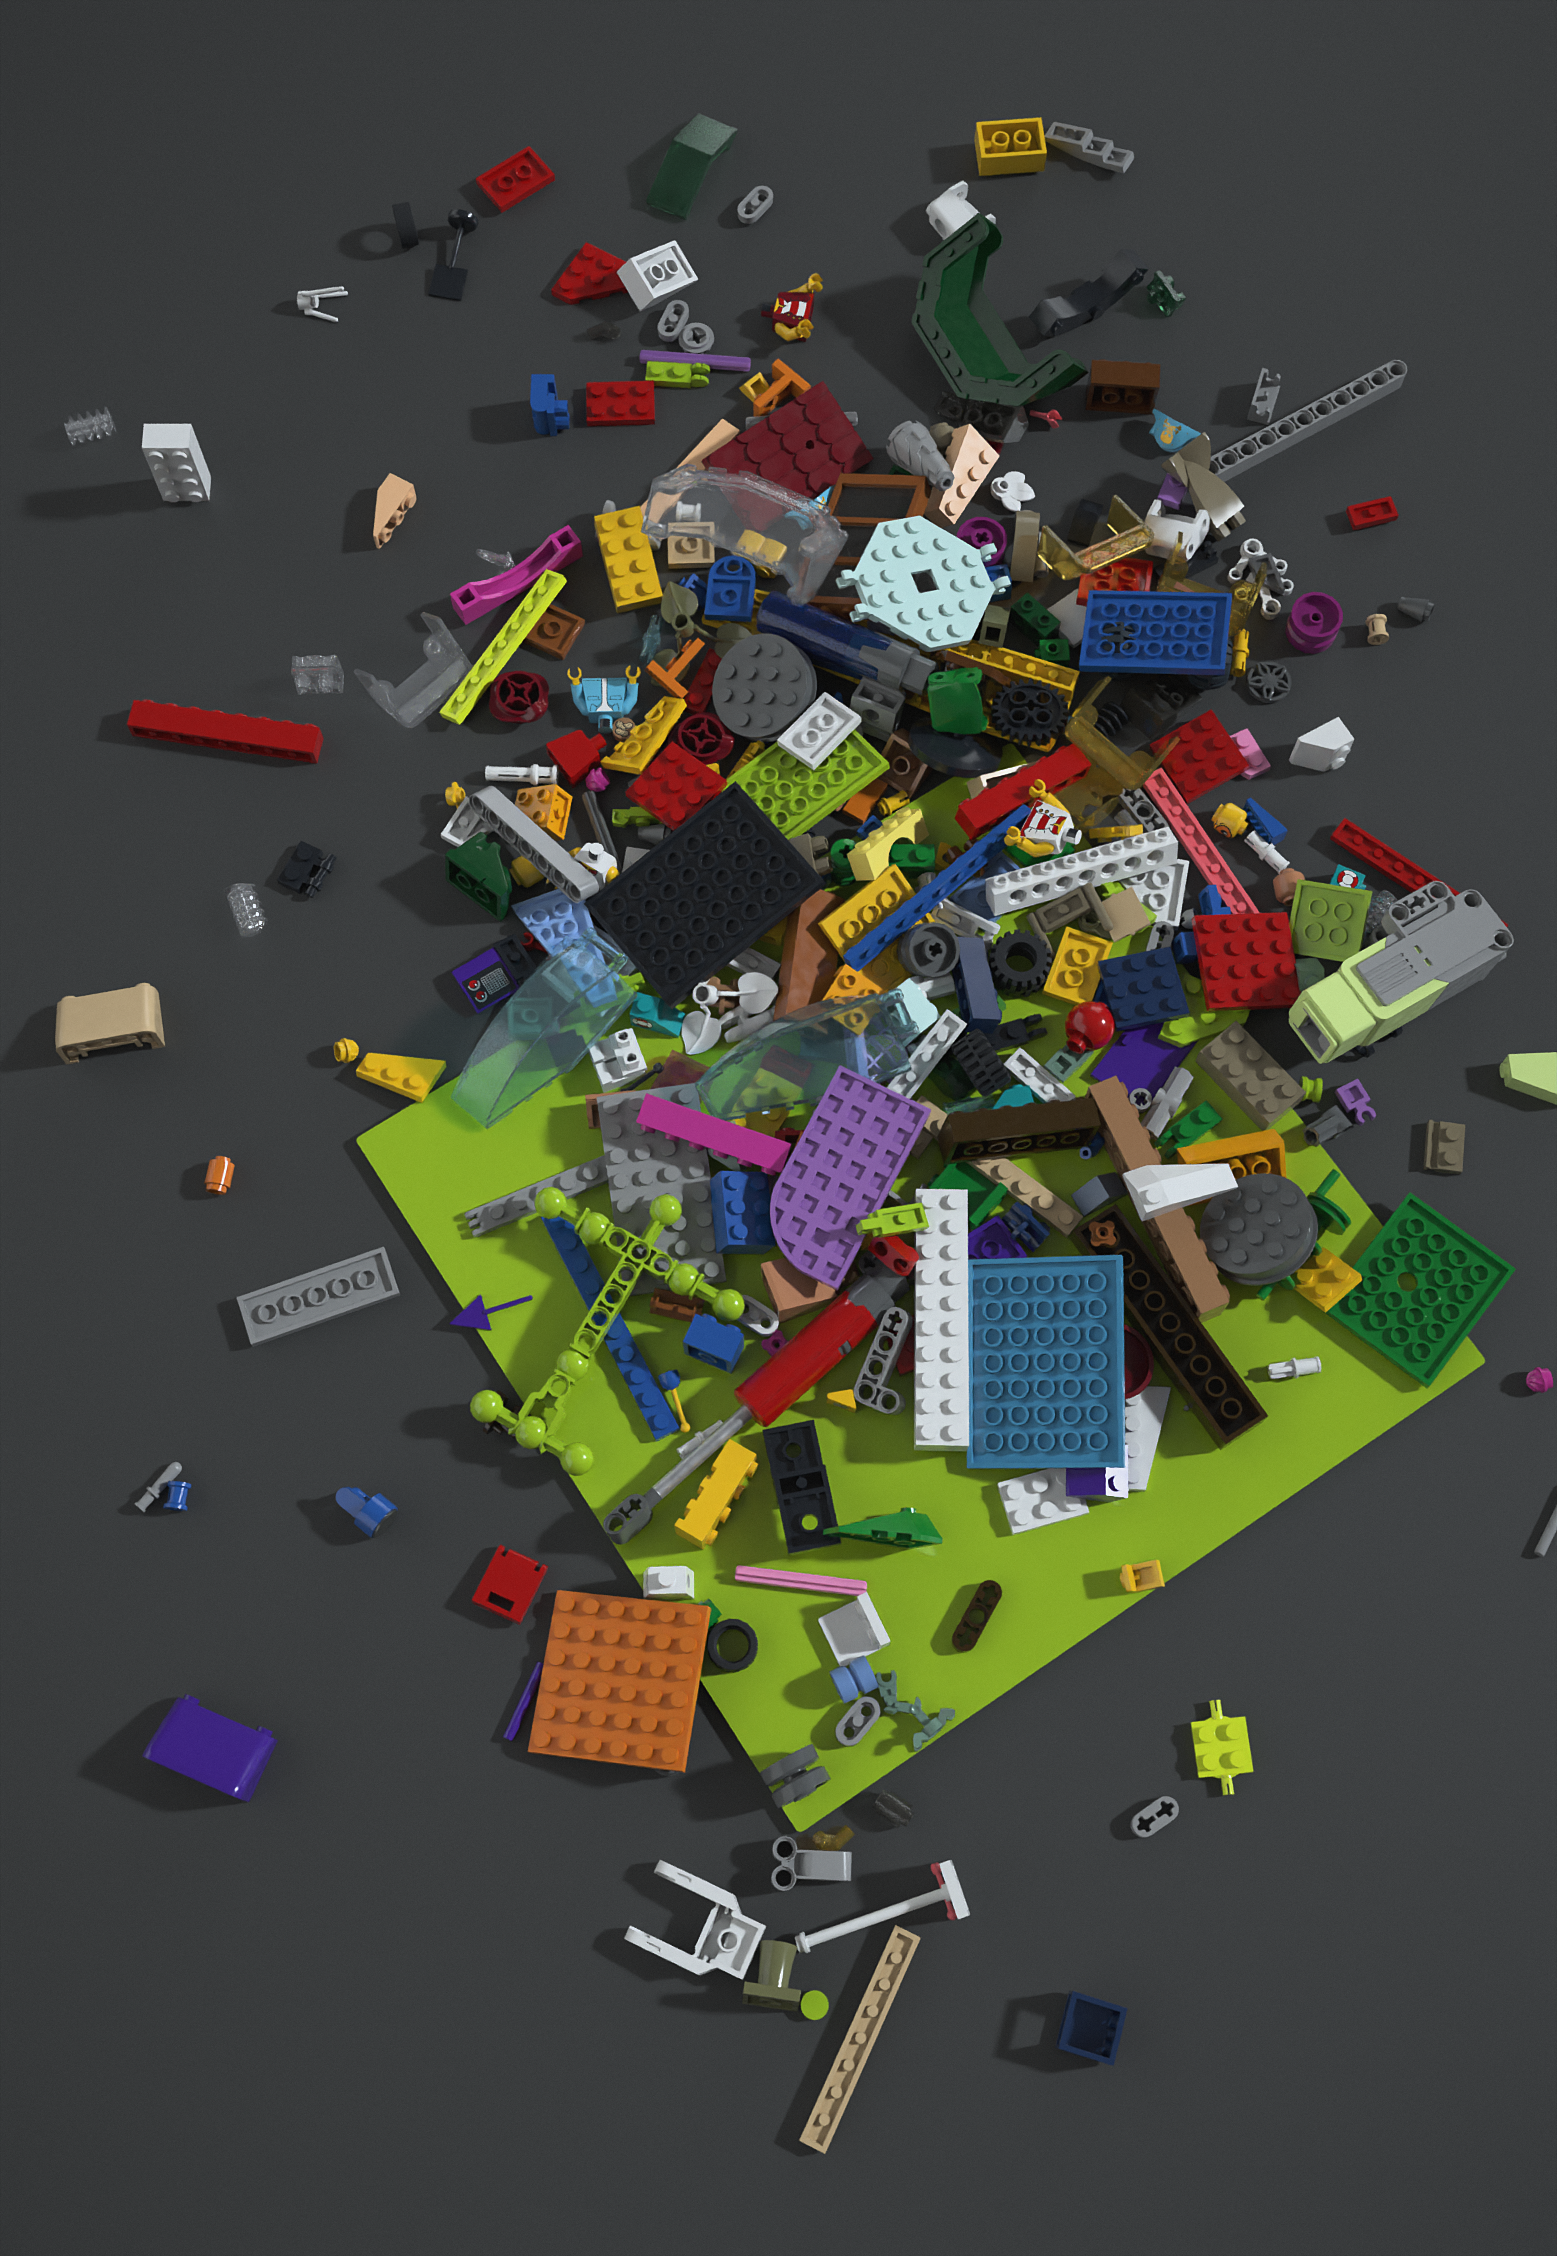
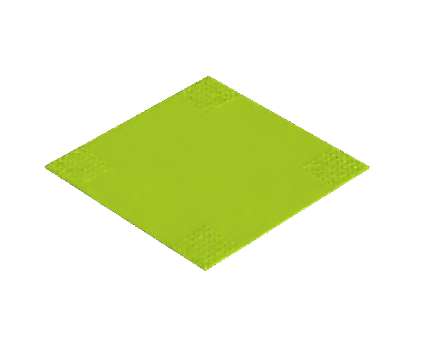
M1007 744L1002 747L1003 756L995 772L1028 763L1013 744ZM954 776L905 806L910 809H921L929 835L919 844H934L935 858L940 842H944L952 847L958 846L963 853L966 852L963 847L970 838L954 818L958 805L965 799L969 798L971 800L967 782L974 778ZM896 812L881 820V822L883 823L885 820L892 818L896 815ZM991 830L988 831V832H986V833H984L983 835L977 837L976 839H977V840H981V839L984 838L988 833H990ZM1082 834L1080 842L1075 844V853L1092 849V846ZM858 836L850 839L856 843L863 841ZM1004 849L1002 850V852L1008 858H1010L1019 868H1025L1020 862H1018ZM831 851L823 855L819 859L824 857H828L830 859ZM934 870L936 877L941 871ZM901 871L916 893L915 888L919 886L917 879H909V874ZM973 875L970 878H968L963 884H961L957 889H955L951 894H949L947 896L948 899L950 900V897L954 893H956L968 880H970L973 877ZM832 880L824 891L833 892L836 896L844 898L846 901L867 885L868 880L856 881L850 886L837 885ZM1118 881L1113 882V885L1117 884L1119 887H1122ZM1058 898L1005 913L996 922L1000 925V930L998 934L994 935L992 939L993 944H996V940L1000 936L1004 938L1006 932L1010 931L1011 934H1014V930L1020 929V933H1025V930L1031 931L1030 935L1034 936L1035 934L1026 916ZM1079 918L1050 933H1045L1055 954H1057L1066 926L1082 931L1078 926ZM1150 925L1142 933L1135 932L1134 936L1129 935L1115 943L1113 939H1105L1113 942L1107 959L1145 952L1153 926ZM979 928L977 934L984 936V932ZM1088 933L1090 935L1101 938L1096 933ZM1159 935V939H1158V940H1159V941H1163V939H1162L1161 936ZM757 940L749 947L781 964L784 942L781 946H776ZM987 949V950H988V961H989V956H990V953H991V949ZM839 953L836 971L845 964ZM1016 955L1006 960L1007 965L1018 972H1025L1033 968L1030 960L1023 956ZM1175 962L1181 982L1185 973L1190 974L1182 964H1176ZM725 966L713 977H718L722 985H730V980L739 979L744 974ZM780 970L773 980L777 984V986L779 982ZM643 976L647 988L639 993L661 998ZM1044 986L1040 987L1039 991L1035 994L1031 991L1030 996L1024 997L1023 994H1020L1019 998L1014 997L1013 993H1010L1009 996L1005 995L1004 989L997 990V994L1006 1004V1009L1002 1011L1000 1024L1020 1018L1024 1019L1034 1014H1041L1043 1020L1038 1024L1025 1027L1026 1031L1029 1033L1032 1030L1045 1027L1048 1033L1042 1038L1030 1041L1029 1044L996 1053L1004 1064L1021 1048L1044 1068V1065L1053 1055L1066 1045L1068 1037L1065 1033V1020L1069 1011L1075 1005L1042 994ZM956 990L955 994L930 1001L936 1007L940 1016L947 1009L953 1011L959 1007ZM693 993L675 1007L685 1013L686 1016L694 1011H701L706 1014L704 1009L700 1008L701 1004L693 999ZM636 994L609 1006L601 1016L595 1012L584 1016L580 1004H577L558 1016L559 1032L573 1027L576 1035L581 1034L585 1044V1048L582 1049L583 1058L555 1067L545 1038L516 1041L431 1092L422 1103L416 1101L357 1138L356 1141L463 1310L480 1294L485 1310L529 1295L533 1296V1299L487 1314L491 1330L476 1328L523 1403H525L530 1393L534 1391L539 1392L547 1380L554 1375L553 1371L556 1369L558 1356L563 1351L569 1349L570 1343L574 1344L575 1334L589 1313V1310L541 1219L542 1216L534 1213L479 1237H473L472 1231L480 1228V1226L471 1229L468 1222L477 1217L467 1220L464 1214L605 1155L601 1128L589 1129L585 1095L603 1093L588 1053L587 1042L595 1039L597 1041L604 1040L616 1032L632 1028L647 1066L646 1074L653 1069L656 1063H661L664 1066V1070L661 1073H655L633 1090L642 1091L697 1083L701 1112L726 1121L759 1067L762 1056L772 1043L799 1057L801 1034H798V1030H787L772 1023L745 1039L727 1043L724 1034L738 1026V1024L721 1030V1036L712 1048L703 1053L689 1055L686 1054L682 1028L679 1038L631 1025L630 1011ZM707 1006L711 1012L710 1018L719 1020L723 1016L719 1015V1007ZM725 1008L724 1014L731 1011L732 1009ZM753 1014L749 1018H752L758 1014ZM867 1023L865 1026V1030L871 1036L878 1031L871 1023ZM932 1026L923 1034L927 1036ZM1114 1029V1034L1108 1044L1098 1050H1094L1093 1055L1062 1083L1076 1097L1085 1098L1088 1087L1099 1083L1090 1075L1125 1030L1116 1032ZM881 1033L875 1038L884 1049L890 1044ZM1217 1036L1199 1040L1178 1068L1186 1069L1194 1078L1186 1093H1184L1182 1102L1172 1119L1168 1120L1160 1136L1206 1100L1222 1117V1121L1192 1145L1262 1131L1195 1062L1199 1052ZM918 1037L916 1040H914L912 1043L918 1042L919 1037ZM869 1044L867 1047L875 1060L880 1053ZM892 1045L887 1052L898 1061L900 1059V1052ZM954 1054L943 1055L913 1094L912 1100L916 1102L922 1095L947 1115L955 1111H963V1113L974 1112L980 1108L992 1110L1005 1090H1008L1010 1086L1021 1083L1011 1076L1009 1083L989 1096L984 1097L978 1092ZM883 1056L877 1061L886 1072L892 1067ZM806 1060L816 1065L782 1128L789 1127L795 1130H805L813 1116V1110H816L819 1105L816 1102V1098L824 1095L838 1067L841 1065L848 1069V1064ZM894 1069L889 1075L894 1079L898 1071ZM636 1081L605 1093L620 1092L621 1089L628 1088ZM886 1081V1085L882 1086L887 1088L889 1083ZM1032 1094L1034 1103L1043 1104ZM1150 1107L1145 1112L1139 1113L1138 1120L1140 1124L1150 1110ZM1292 1109L1270 1128L1275 1129L1284 1141L1286 1178L1301 1188L1307 1197L1310 1192H1315L1332 1169L1340 1173V1177L1325 1194V1197L1337 1204L1348 1215L1351 1224L1342 1235H1336L1321 1228L1316 1242L1321 1248H1326L1350 1267H1353L1383 1228V1225L1321 1145L1315 1147L1305 1142L1302 1130L1306 1125L1294 1109ZM933 1138L919 1160L911 1154L908 1155L891 1188L895 1194L907 1203L915 1195L916 1189H919L923 1183L927 1185L936 1173L940 1175L945 1170L936 1139ZM1172 1138L1158 1148L1154 1144L1156 1140H1149L1152 1148H1156L1161 1156V1165H1178L1177 1154L1170 1159L1164 1156L1166 1151L1176 1144ZM792 1143L791 1154L796 1143ZM1104 1145L1098 1154L1090 1159L1080 1157L1081 1148L1005 1157L1080 1214L1081 1212L1071 1195L1095 1176L1116 1172ZM708 1155L711 1178L720 1171H733ZM753 1163L751 1168L747 1167L746 1170L742 1171L762 1172V1166ZM776 1172V1175H777V1176H780L781 1173H780V1172ZM609 1183L567 1200V1204L584 1213L585 1209L589 1208L591 1213H601L609 1219L610 1223L614 1224ZM1007 1194L984 1223L997 1215L1002 1219L1009 1212L1013 1204L1018 1201ZM1128 1195L1083 1217L1074 1228V1230L1116 1204L1166 1273ZM884 1201L881 1209L893 1206ZM1209 1202L1183 1207L1186 1216H1190L1195 1224L1194 1232L1198 1239H1200L1201 1219ZM1033 1213L1032 1216L1038 1222H1045ZM1049 1224L1047 1225L1050 1227V1235L1034 1252L1019 1238L1016 1239L1026 1253L1027 1258L1082 1256L1070 1240L1073 1231L1066 1238ZM914 1232L897 1235L906 1245L914 1248ZM616 1236L610 1240V1244L613 1246H617ZM581 1238L604 1284H606L619 1263V1258L610 1253L606 1246L602 1248L600 1244H590ZM776 1239V1245L765 1254H722L726 1282L711 1284L710 1286L719 1291L733 1289L741 1295L751 1296L774 1312L761 1279V1264L786 1257L777 1245ZM859 1249L854 1258L860 1276H862L858 1262L860 1257L867 1251L866 1249ZM1310 1254V1256H1309L1308 1259L1305 1261V1263H1306L1309 1259H1311V1258L1313 1257V1255ZM1218 1271L1217 1278L1220 1284H1224L1229 1292V1303L1221 1315L1202 1324L1265 1410L1268 1417L1263 1423L1220 1451L1189 1407L1188 1411H1184V1406H1188V1404L1154 1358V1371L1147 1386L1171 1387L1146 1490L1144 1492L1128 1491V1498L1114 1502L1085 1499L1089 1510L1087 1515L1012 1535L997 1484L1050 1468L968 1469L967 1451L914 1450V1371L899 1376L895 1366L887 1384V1388L902 1394L905 1398V1409L899 1415L883 1413L860 1403L855 1397V1413L827 1403L826 1397L828 1393L848 1389L854 1390L856 1381L879 1329L878 1326L768 1427L757 1424L751 1418L729 1438L757 1454L756 1463L759 1465L751 1478L747 1476L742 1485L745 1486L741 1497L738 1500L733 1499L729 1508L732 1511L725 1523L720 1521L716 1528V1531L719 1533L711 1546L707 1544L704 1550L678 1536L674 1525L679 1518L685 1519L683 1515L687 1504L691 1498L697 1499L699 1495L697 1491L701 1482L707 1475L710 1476L712 1474L711 1467L728 1440L652 1508V1520L629 1542L621 1545L613 1541L612 1543L642 1590L643 1573L648 1567L687 1566L694 1572V1599L656 1601L697 1605L700 1601L704 1602L709 1598L722 1614L714 1626L726 1619H739L748 1623L754 1630L758 1640V1650L753 1663L739 1672H726L717 1668L709 1657L707 1638L712 1629L710 1628L707 1632L700 1681L759 1773L793 1752L813 1744L819 1758L817 1762L806 1769L809 1771L817 1766H824L831 1780L817 1788V1791L809 1796L782 1807L796 1831L803 1832L1156 1590L1152 1589L1139 1593L1127 1592L1120 1581L1122 1565H1134L1159 1560L1163 1580L1166 1583L1485 1363V1358L1469 1337L1466 1336L1430 1387L1425 1388L1321 1311L1320 1308L1295 1289L1288 1290L1277 1284L1263 1301L1256 1296V1293L1263 1285L1239 1284L1226 1278ZM1406 1273L1398 1276L1397 1282L1402 1290L1413 1291L1416 1288V1279L1413 1275ZM914 1285L909 1286L910 1290L895 1303L896 1307L907 1311L911 1316L914 1315ZM849 1286L840 1288V1294H842ZM609 1293L614 1303L619 1301L620 1295L618 1293ZM653 1293L628 1297L619 1313L680 1428L681 1422L671 1390L663 1388L658 1378V1375L678 1370L680 1384L676 1388V1392L685 1420L690 1425V1430L686 1433L678 1430L656 1442L603 1339L596 1352L591 1355L587 1374L577 1380L575 1386H571L570 1396L564 1406L566 1418L554 1436L568 1445L580 1442L586 1444L591 1449L594 1455L592 1468L580 1476L569 1475L602 1527L606 1516L632 1494L643 1496L682 1460L679 1456L680 1453L676 1450L678 1447L680 1448L693 1439L695 1433L698 1431L702 1433L718 1420L724 1423L741 1407L734 1396V1390L771 1357L767 1350H763L761 1346L762 1341L769 1339L771 1336H760L737 1320H721L715 1315L712 1304L705 1301L702 1315L708 1314L717 1319V1323L724 1326L727 1324L734 1325L741 1329L740 1333L744 1334V1348L732 1374L684 1354L683 1340L691 1322L649 1313ZM745 1306L743 1314L749 1312L748 1307ZM825 1308L778 1325L777 1330L782 1331L783 1337L789 1341ZM1124 1316V1324L1132 1327L1127 1318ZM895 1317L894 1321L901 1320L900 1317ZM764 1320L761 1326L767 1328L771 1323ZM588 1336L581 1338L579 1341V1346L582 1348H589L593 1344V1339ZM885 1340L883 1347L885 1351H888L889 1348ZM776 1343L774 1346L778 1348L780 1345ZM1318 1356L1321 1362V1373L1299 1375L1296 1379L1293 1376L1271 1379L1268 1374L1269 1364L1291 1361V1358L1299 1360ZM877 1362L874 1365L873 1371L875 1375L880 1374L883 1370L881 1362ZM557 1381L552 1386L554 1393H562L566 1389V1384L562 1381ZM867 1386L864 1389L863 1395L865 1399H869L873 1394L871 1386ZM894 1396L887 1399L886 1405L888 1409H892L896 1405V1398ZM538 1401L530 1414L531 1416L541 1418L549 1428L557 1411L553 1408H546L544 1403ZM814 1420L823 1465L826 1466L838 1526L901 1511V1508L917 1509L916 1513L928 1515L942 1537V1544L905 1549L841 1538L842 1544L838 1546L789 1555L762 1430ZM789 1445L786 1448V1454L791 1458H796L801 1453V1449L797 1445ZM806 1516L802 1520V1525L807 1530L815 1529L818 1524L813 1516ZM623 1525L616 1527L614 1532L620 1530ZM740 1565L866 1581V1592L891 1641L889 1646L865 1657L875 1678L877 1672H880L881 1679L884 1682H889L892 1678L891 1671L894 1670L897 1677L898 1702L914 1704L915 1698L918 1697L921 1701L922 1711L930 1720L935 1717L938 1718L941 1708L954 1709L955 1717L951 1721L946 1720L945 1726L928 1742L922 1743V1748L915 1752L913 1746L914 1733H920L924 1726L912 1714L903 1712L895 1714L885 1713L884 1708L887 1706L884 1699L881 1698L879 1687L866 1694L859 1691L857 1698L844 1704L829 1671L840 1666L818 1620L820 1617L856 1601L857 1596L738 1582L735 1580L736 1567ZM986 1580H993L1000 1585L1002 1596L974 1648L967 1653H960L952 1646V1635L980 1584ZM991 1586L989 1589H982L985 1592L982 1602L978 1599L975 1601V1603L984 1605L988 1610L991 1609V1606H986L990 1597L996 1598L997 1596L993 1593L994 1588ZM973 1609L969 1613V1619L974 1624H980L984 1621V1613L979 1609ZM965 1622L962 1624L963 1627H967L964 1635H957L961 1647L965 1644H971L968 1637L972 1630L975 1634L978 1633V1630L970 1628ZM738 1630L723 1632L717 1640L718 1654L727 1661L735 1662L742 1659L748 1651L746 1636ZM862 1697L875 1699L880 1706V1715L877 1721L856 1745L848 1747L840 1744L835 1735V1730L840 1720L858 1699ZM863 1707L861 1709L862 1715L870 1716L871 1709ZM846 1728L844 1735L851 1738L854 1735L853 1729ZM784 1782L768 1787L773 1793L777 1788L784 1785Z

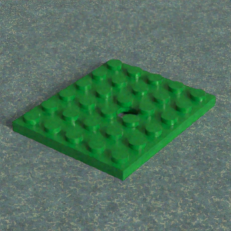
M1409 1192L1352 1267L1361 1274L1362 1281L1325 1314L1422 1386L1428 1388L1516 1268ZM1409 1273L1415 1277L1416 1288L1413 1291H1404L1399 1287L1397 1279L1400 1274Z

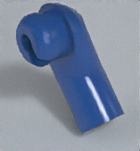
M1097 1131L1089 1146L1080 1149L1081 1158H1093L1105 1144V1139L1101 1137L1100 1132Z

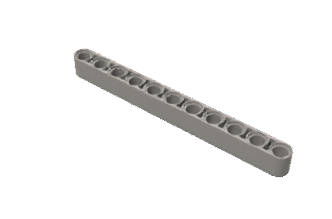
M1400 360L1390 361L1213 455L1209 471L1225 482L1398 390L1407 373L1406 364Z

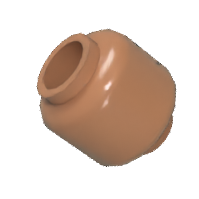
M1292 868L1283 869L1273 880L1276 899L1285 906H1293L1297 880H1305L1301 872L1294 871Z

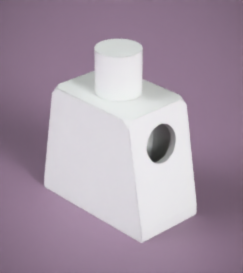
M687 1566L648 1567L643 1573V1599H694V1572Z

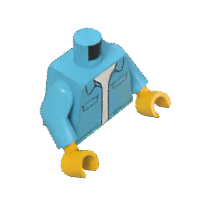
M628 666L625 671L626 676L629 678L628 682L627 678H582V683L579 681L582 675L581 669L578 667L579 675L576 678L570 676V669H568L567 675L573 683L571 684V691L576 707L582 715L588 716L590 723H598V731L600 733H611L612 723L629 714L637 702L638 683L636 678L641 675V669L637 667V675L631 676L629 672L630 666Z

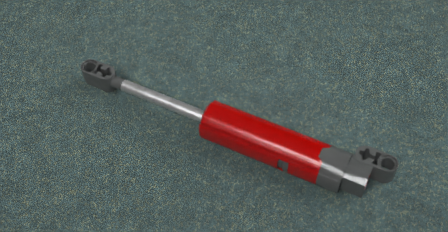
M867 1250L858 1262L862 1276L734 1390V1396L741 1407L643 1496L640 1494L630 1495L606 1516L603 1528L611 1540L620 1545L629 1542L652 1520V1508L751 1418L763 1427H768L881 1324L886 1311L896 1307L895 1303L910 1290L906 1277L896 1274L872 1252ZM623 1525L620 1530L614 1532L616 1527Z

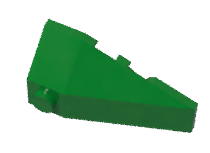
M901 1508V1511L823 1530V1535L905 1549L942 1544V1537L928 1515L916 1513L917 1509Z

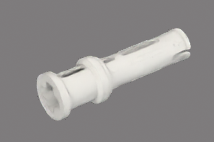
M538 764L531 765V768L486 766L485 779L486 781L531 782L533 786H537L539 783L558 785L559 766L539 767Z

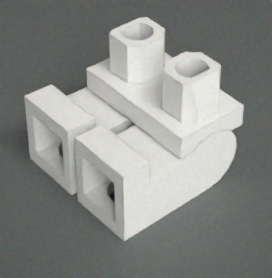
M632 1028L616 1032L604 1040L597 1041L595 1039L587 1042L588 1053L603 1093L639 1080L646 1074L647 1066Z

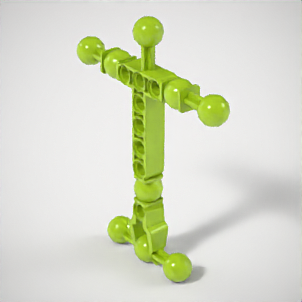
M546 1187L540 1190L535 1197L534 1207L540 1216L547 1219L561 1217L575 1226V1234H580L585 1242L600 1244L602 1248L606 1246L610 1253L620 1258V1261L576 1332L574 1344L570 1343L569 1349L563 1351L558 1356L556 1369L553 1371L554 1375L547 1380L539 1392L534 1391L530 1393L519 1414L517 1415L503 1407L501 1396L492 1390H482L476 1393L471 1400L470 1411L477 1421L483 1423L497 1421L509 1428L508 1435L515 1434L517 1442L522 1447L527 1449L539 1448L540 1454L548 1451L559 1457L563 1469L568 1474L574 1476L583 1475L592 1468L594 1462V1455L586 1444L576 1442L568 1445L554 1437L566 1418L564 1406L570 1396L571 1386H575L576 1381L587 1374L591 1355L600 1346L643 1272L657 1280H664V1283L668 1284L670 1289L678 1295H689L690 1300L697 1295L711 1303L715 1315L721 1320L734 1321L744 1312L745 1300L738 1291L733 1289L719 1291L703 1282L704 1274H699L693 1265L687 1263L679 1264L678 1260L673 1262L668 1254L653 1246L664 1227L675 1224L682 1214V1206L679 1200L669 1194L657 1196L651 1202L649 1213L652 1219L640 1238L623 1228L615 1227L601 1213H591L589 1208H586L583 1213L567 1204V1199L560 1189ZM614 1236H621L624 1239V1243L620 1246H613L610 1244V1240ZM641 1248L647 1254L642 1259H636L632 1256L633 1251ZM664 1261L669 1265V1268L664 1272H658L654 1266L657 1262ZM624 1270L631 1271L633 1278L629 1281H622L619 1278L620 1273ZM611 1292H615L620 1295V1299L618 1302L611 1304L606 1301V1296ZM598 1314H602L607 1320L604 1325L597 1326L593 1324V1318ZM591 1337L593 1339L591 1347L582 1348L579 1346L581 1338ZM557 1381H562L566 1384V1389L562 1393H554L552 1391L553 1384ZM538 1401L544 1403L546 1408H553L557 1411L549 1428L541 1418L528 1416Z

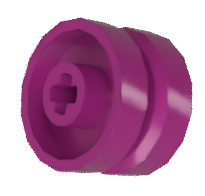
M975 517L967 520L960 526L956 537L972 547L980 549L987 544L994 543L997 552L990 555L992 558L990 561L983 562L984 567L1003 565L1007 547V534L1002 525L988 517Z
M1310 592L1299 597L1295 601L1286 623L1285 634L1289 643L1304 653L1316 654L1327 650L1332 646L1343 622V611L1340 604L1332 596L1322 592Z

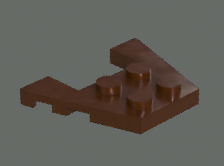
M948 650L940 652L931 651L928 658L939 665H946L950 670L978 667V669L982 670L980 682L984 684L986 680L993 682L995 686L1001 688L1002 686L1010 688V682L1018 684L1015 681H1011V678L1004 676L1002 672L992 666Z

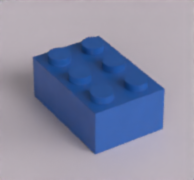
M720 1171L711 1178L710 1192L716 1253L765 1254L776 1244L770 1218L771 1200L768 1174L764 1172Z

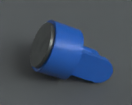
M343 1487L336 1493L337 1503L355 1518L354 1524L371 1539L381 1536L390 1527L398 1514V1507L381 1493L370 1498L357 1487Z

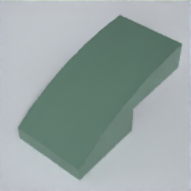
M1065 1045L1044 1065V1068L1063 1083L1093 1055L1094 1051H1086L1085 1049L1082 1054H1077Z

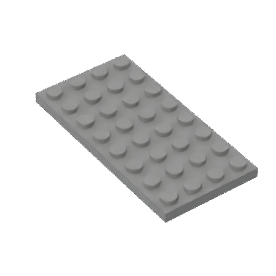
M697 1083L597 1097L615 1227L623 1228L640 1238L652 1219L649 1213L651 1202L657 1196L663 1194L674 1196L682 1206L680 1219L673 1225L665 1226L653 1246L668 1254L673 1262L678 1260L679 1264L687 1263L693 1265L699 1274H704L703 1282L708 1285L725 1283L726 1275L723 1255L716 1253L710 1191L711 1175L707 1148L704 1146L702 1151L688 1146L690 1141L680 1138L679 1142L664 1138L666 1133L657 1129L655 1134L641 1130L642 1124L636 1122L646 1093L701 1112ZM616 1236L617 1246L622 1245L624 1239L621 1236ZM639 1248L633 1251L632 1256L636 1259H642L647 1253L644 1249ZM659 1261L655 1264L654 1268L658 1272H664L669 1268V1265L664 1261ZM624 1270L621 1272L622 1281H629L633 1278L631 1271ZM643 1272L630 1296L654 1293L655 1288L671 1291L668 1284L664 1283V1280H657Z

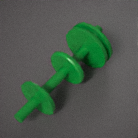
M1334 1169L1331 1170L1315 1192L1309 1193L1307 1199L1315 1211L1318 1232L1321 1228H1324L1336 1235H1342L1351 1224V1220L1337 1204L1325 1197V1194L1340 1177V1173ZM1317 1242L1311 1252L1313 1256H1319L1322 1253V1248ZM1289 1275L1280 1281L1263 1285L1256 1293V1296L1264 1301L1277 1284L1285 1289L1292 1290L1295 1287L1294 1280Z

